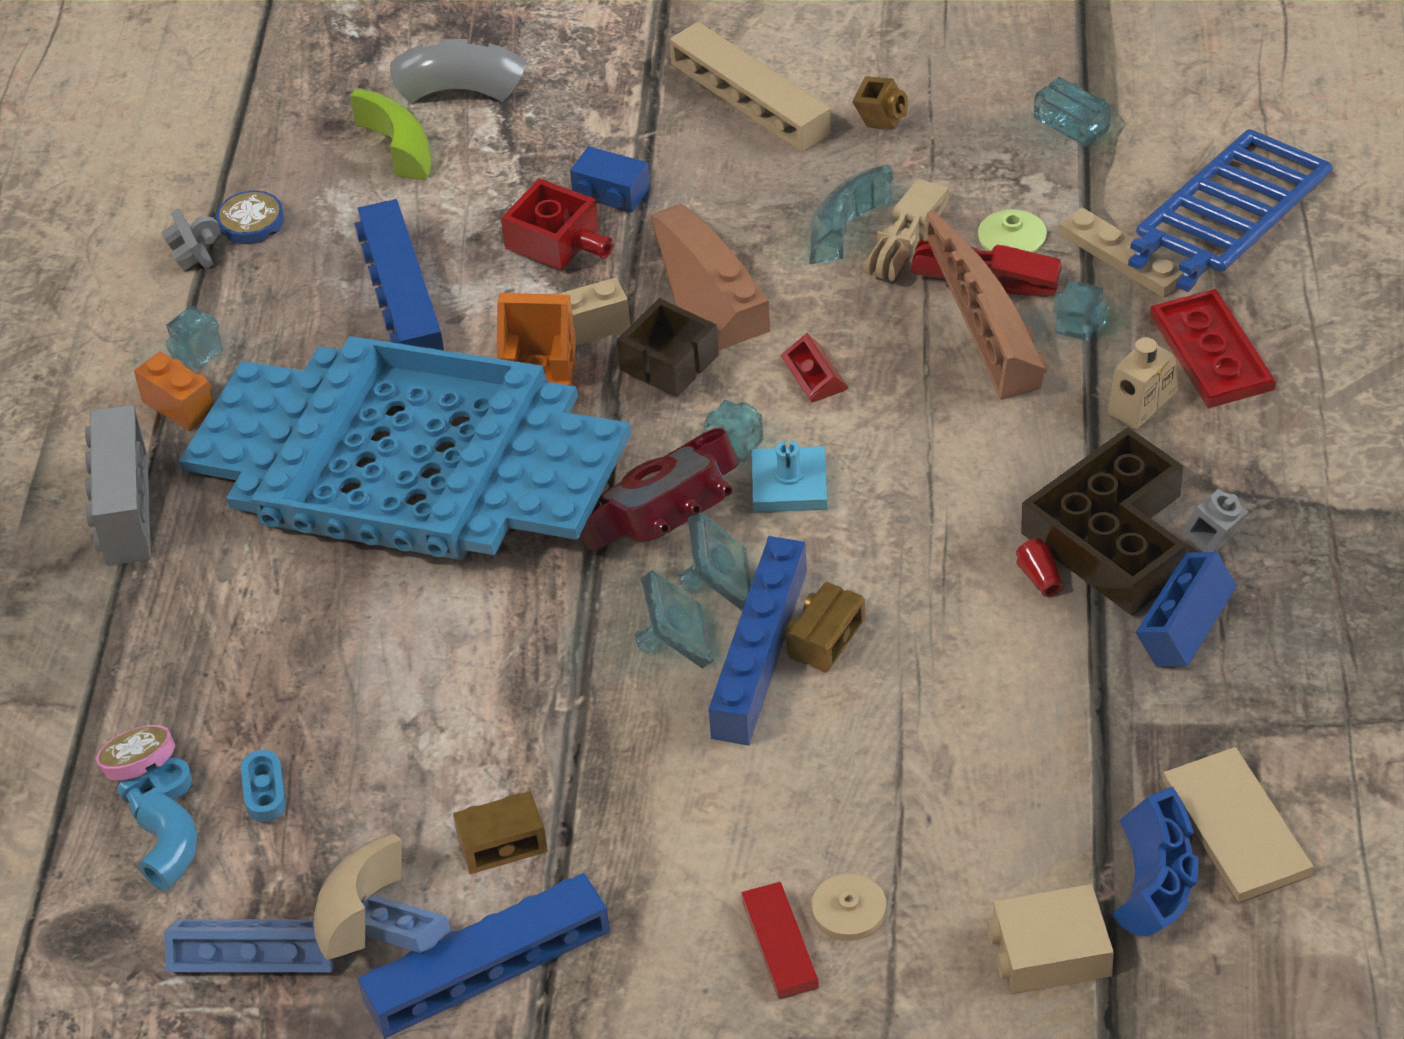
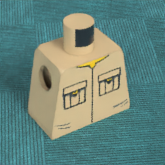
M1144 337L1138 339L1135 343V349L1114 370L1107 414L1138 429L1178 391L1176 357L1174 354L1158 346L1157 342L1152 338Z

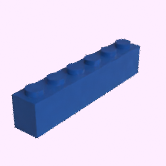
M393 199L358 207L360 221L355 222L354 227L358 242L365 241L364 244H361L365 264L372 263V265L368 266L372 286L379 285L378 288H375L379 308L386 307V310L382 311L386 331L393 330L394 332L389 334L390 342L444 351L441 330L398 200Z
M768 536L708 708L711 739L750 745L784 642L785 629L792 618L807 573L806 546L803 541Z
M585 873L571 879L562 880L556 886L535 896H528L514 906L499 913L489 914L481 921L469 927L447 934L443 939L438 940L433 948L422 953L410 951L406 956L370 970L366 975L358 978L363 1003L385 1039L609 933L610 926L607 907Z

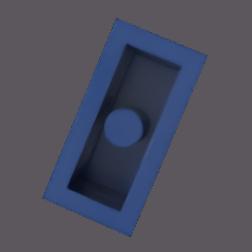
M590 146L586 148L570 170L572 191L596 200V203L628 212L635 210L650 189L648 162Z

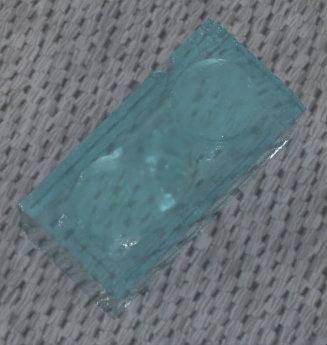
M1058 77L1049 83L1048 87L1045 86L1036 93L1034 97V118L1087 147L1097 137L1102 136L1109 130L1112 106L1104 98L1096 97L1086 92L1078 84L1070 83Z

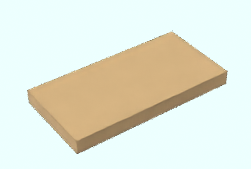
M1236 747L1163 772V783L1167 789L1174 787L1189 816L1194 833L1238 903L1313 876V864Z

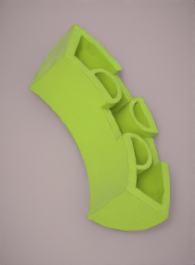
M355 89L350 95L355 125L374 130L386 138L390 137L392 139L390 149L395 176L426 181L431 168V150L427 136L418 119L403 105L388 96L371 90Z

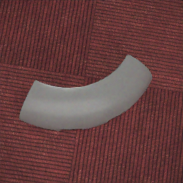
M444 39L441 44L424 47L421 44L402 53L390 63V75L400 94L411 104L425 95L446 89L472 90L489 95L503 103L518 84L523 74L526 60L505 48L491 43L486 47L468 44V39Z

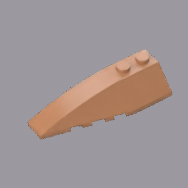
M683 204L651 214L652 224L662 252L663 263L667 270L675 305L717 324L718 351L770 332L768 299L730 248L707 223Z
M927 212L925 236L1000 399L1041 389L1043 375L1047 372V365L1041 352L1037 353L1033 345L1034 339L1030 326L1023 324L1017 309L1003 286L982 258L936 212Z

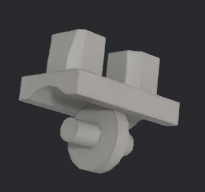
M179 208L173 211L171 215L175 223L163 230L161 234L173 250L171 254L183 271H186L198 262L205 269L212 266L214 263L204 244H212L218 237L220 227L213 217L200 216L192 224H189Z

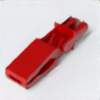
M917 241L910 267L911 273L945 279L929 242ZM998 244L993 247L992 251H980L975 247H971L992 271L1007 294L1055 295L1062 269L1061 259Z

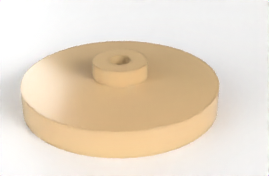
M845 873L832 876L818 886L812 897V916L816 925L822 932L835 939L852 941L868 937L880 928L886 917V897L883 890L875 881L860 874Z

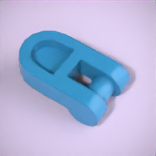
M169 758L160 767H156L155 764L147 767V773L143 776L120 782L117 792L124 802L130 803L129 810L136 820L141 803L151 793L161 792L172 799H176L189 790L192 785V776L189 766L184 760ZM150 787L153 788V789H151V790H149V791H147L146 793L143 794L144 790H146V789H148V788H150Z

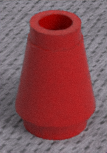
M1040 538L1028 540L1019 546L1016 550V564L1044 597L1058 593L1062 589L1063 584L1060 580L1051 546L1044 543Z

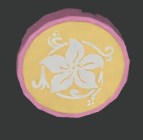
M145 725L121 733L108 741L98 751L96 762L101 773H104L107 779L125 781L138 778L147 773L145 767L155 763L156 767L163 765L173 754L175 743L167 727Z

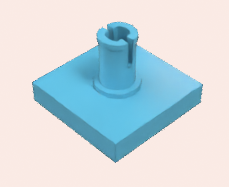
M782 441L777 444L776 448L752 449L753 513L827 510L825 446L799 447L796 442L789 441V448H786V441Z

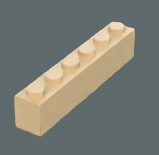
M696 22L669 39L671 64L799 151L807 150L831 134L830 108L825 103L818 101L802 88L795 86L779 73L762 64L758 59L751 57L739 49L738 46L718 35L714 30L707 28L700 22Z

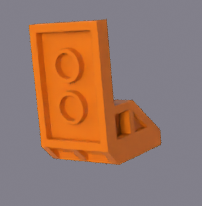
M499 293L497 302V358L543 366L547 382L572 386L576 368V339L570 295Z

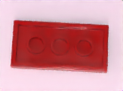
M1216 289L1150 307L1151 318L1208 409L1275 390L1276 381Z

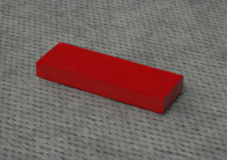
M781 881L741 892L744 908L778 999L819 988L818 977Z

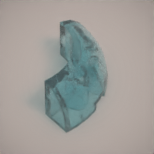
M890 165L876 166L857 173L839 184L824 198L813 215L808 233L807 248L810 265L843 259V237L846 233L848 222L854 216L860 217L871 209L894 202L893 171Z

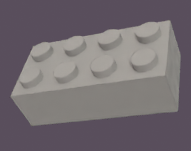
M127 405L90 411L91 426H85L86 443L88 448H91V452H85L86 468L88 474H91V478L85 479L88 500H92V504L86 505V518L88 526L95 527L96 529L93 530L96 552H103L106 566L151 560L148 454L135 406Z

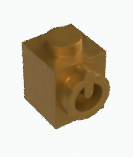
M864 77L852 101L867 127L895 129L899 120L907 116L908 98L903 90H899L893 78Z

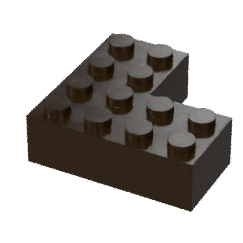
M1127 427L1022 502L1021 534L1029 540L1040 538L1044 543L1049 544L1057 561L1128 614L1132 615L1160 594L1186 553L1187 544L1151 519L1181 496L1183 465Z

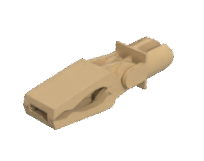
M919 179L915 181L894 207L892 217L898 219V221H895L889 227H885L882 232H877V244L863 265L865 273L872 276L876 270L878 278L886 279L889 275V280L893 281L902 267H910V259L915 252L917 241L926 240L925 225L927 212L934 211L939 216L941 215L949 201V187Z

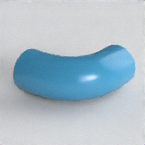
M154 792L141 803L136 818L139 827L153 834L157 838V843L138 863V867L143 876L153 886L161 891H168L183 876L194 860L198 833L190 813L174 799L161 792Z

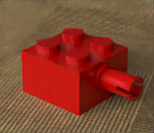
M538 178L501 217L505 249L562 270L580 250L606 259L613 248L612 238L596 233L599 227L595 199Z

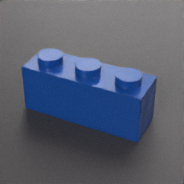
M1217 551L1185 553L1135 632L1156 667L1188 666L1236 588L1235 581Z

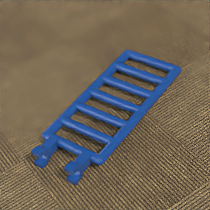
M1248 129L1137 226L1136 233L1142 238H1136L1131 242L1130 248L1136 252L1129 259L1128 265L1141 270L1154 252L1161 246L1190 259H1185L1179 264L1178 270L1184 273L1176 282V287L1189 292L1195 286L1198 278L1207 269L1212 268L1222 272L1232 265L1332 172L1333 166L1326 160ZM1253 144L1310 168L1313 171L1309 175H1305L1245 148ZM1235 159L1294 184L1296 187L1292 191L1286 190L1232 167L1228 163ZM1215 175H1219L1275 199L1279 203L1271 207L1210 179ZM1200 190L1262 218L1257 223H1253L1192 195ZM1182 206L1244 233V235L1237 240L1174 211ZM1164 222L1226 251L1221 256H1217L1156 229V227Z

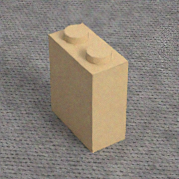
M1092 884L993 901V918L987 919L988 935L991 944L998 943L1000 953L996 954L999 975L1001 979L1008 978L1012 994L1112 977L1114 952Z

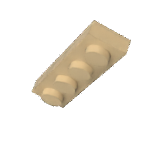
M1083 207L1059 223V235L1164 298L1177 288L1176 282L1184 273L1178 270V264L1160 253L1154 252L1141 270L1129 266L1128 261L1136 252L1130 248L1134 238Z

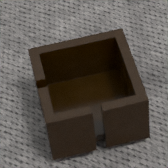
M659 298L617 338L620 370L644 382L650 378L652 386L678 397L696 379L695 372L701 374L719 356L717 324Z

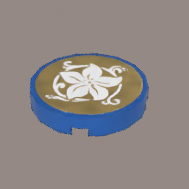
M252 190L235 194L226 199L219 206L216 213L221 234L227 235L228 240L235 243L250 244L261 242L268 238L267 234L272 231L275 233L279 231L284 222L281 202L276 196L265 191Z

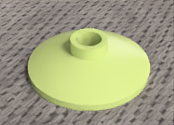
M1017 209L994 212L987 216L978 228V240L986 251H992L993 247L998 244L1035 253L1044 245L1047 235L1045 224L1039 217L1030 212Z

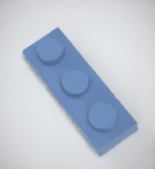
M371 895L366 901H361L365 906L366 937L422 953L433 948L441 937L451 931L448 920L444 915L376 895Z

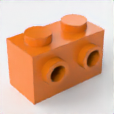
M161 351L134 370L141 400L187 431H191L204 421L214 405L210 392L212 388L209 381L202 374H195L186 368L180 360L172 359Z

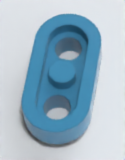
M257 750L248 754L241 763L243 796L247 813L252 819L259 822L275 820L283 814L286 808L285 787L280 759L274 752L269 750Z

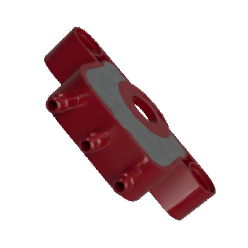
M724 428L711 429L664 457L655 458L636 466L622 478L620 483L601 493L580 534L586 549L596 550L602 548L623 535L638 542H649L658 539L718 504L726 496H730L733 492V487L725 481L723 476L739 465V459ZM660 471L657 475L649 479L641 480L648 474Z

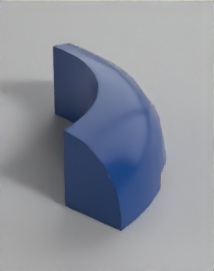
M1174 787L1147 797L1119 820L1132 849L1135 877L1133 888L1127 901L1114 911L1111 916L1122 928L1134 935L1149 936L1173 923L1189 905L1187 900L1191 888L1197 884L1198 856L1192 854L1189 839L1194 834L1186 809Z

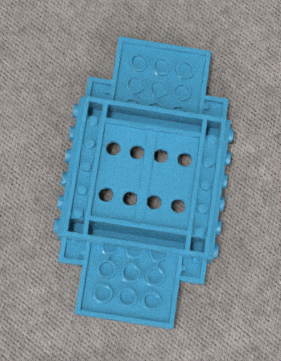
M349 336L341 350L318 346L304 371L241 361L182 454L179 464L182 471L237 480L226 497L229 508L257 513L260 524L273 528L280 527L302 533L319 534L335 539L358 541L368 545H380L397 548L401 551H413L430 554L435 557L459 560L464 559L468 551L495 555L509 528L578 540L632 434L629 422L570 413L578 398L576 386L547 382L543 366ZM394 406H403L405 408L404 411L397 412L393 416L386 415V412ZM465 416L470 418L468 422H464L458 427L450 425L452 420L457 417ZM380 431L390 433V436L384 437L378 442L371 440L372 436ZM444 442L455 443V447L449 448L444 452L436 451V448ZM364 457L375 459V462L369 463L364 467L356 466L357 462ZM429 468L441 470L439 474L432 475L429 479L421 476ZM349 483H359L361 485L359 489H354L348 494L341 492L342 488ZM415 494L426 496L425 500H421L415 505L407 504V500Z

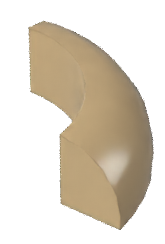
M395 834L376 838L355 849L334 868L324 881L314 912V934L318 947L326 960L365 948V906L361 901H366L372 894L384 886L401 880L402 839Z

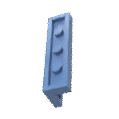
M176 919L164 931L166 972H332L334 969V958L326 960L318 947L314 934V919Z

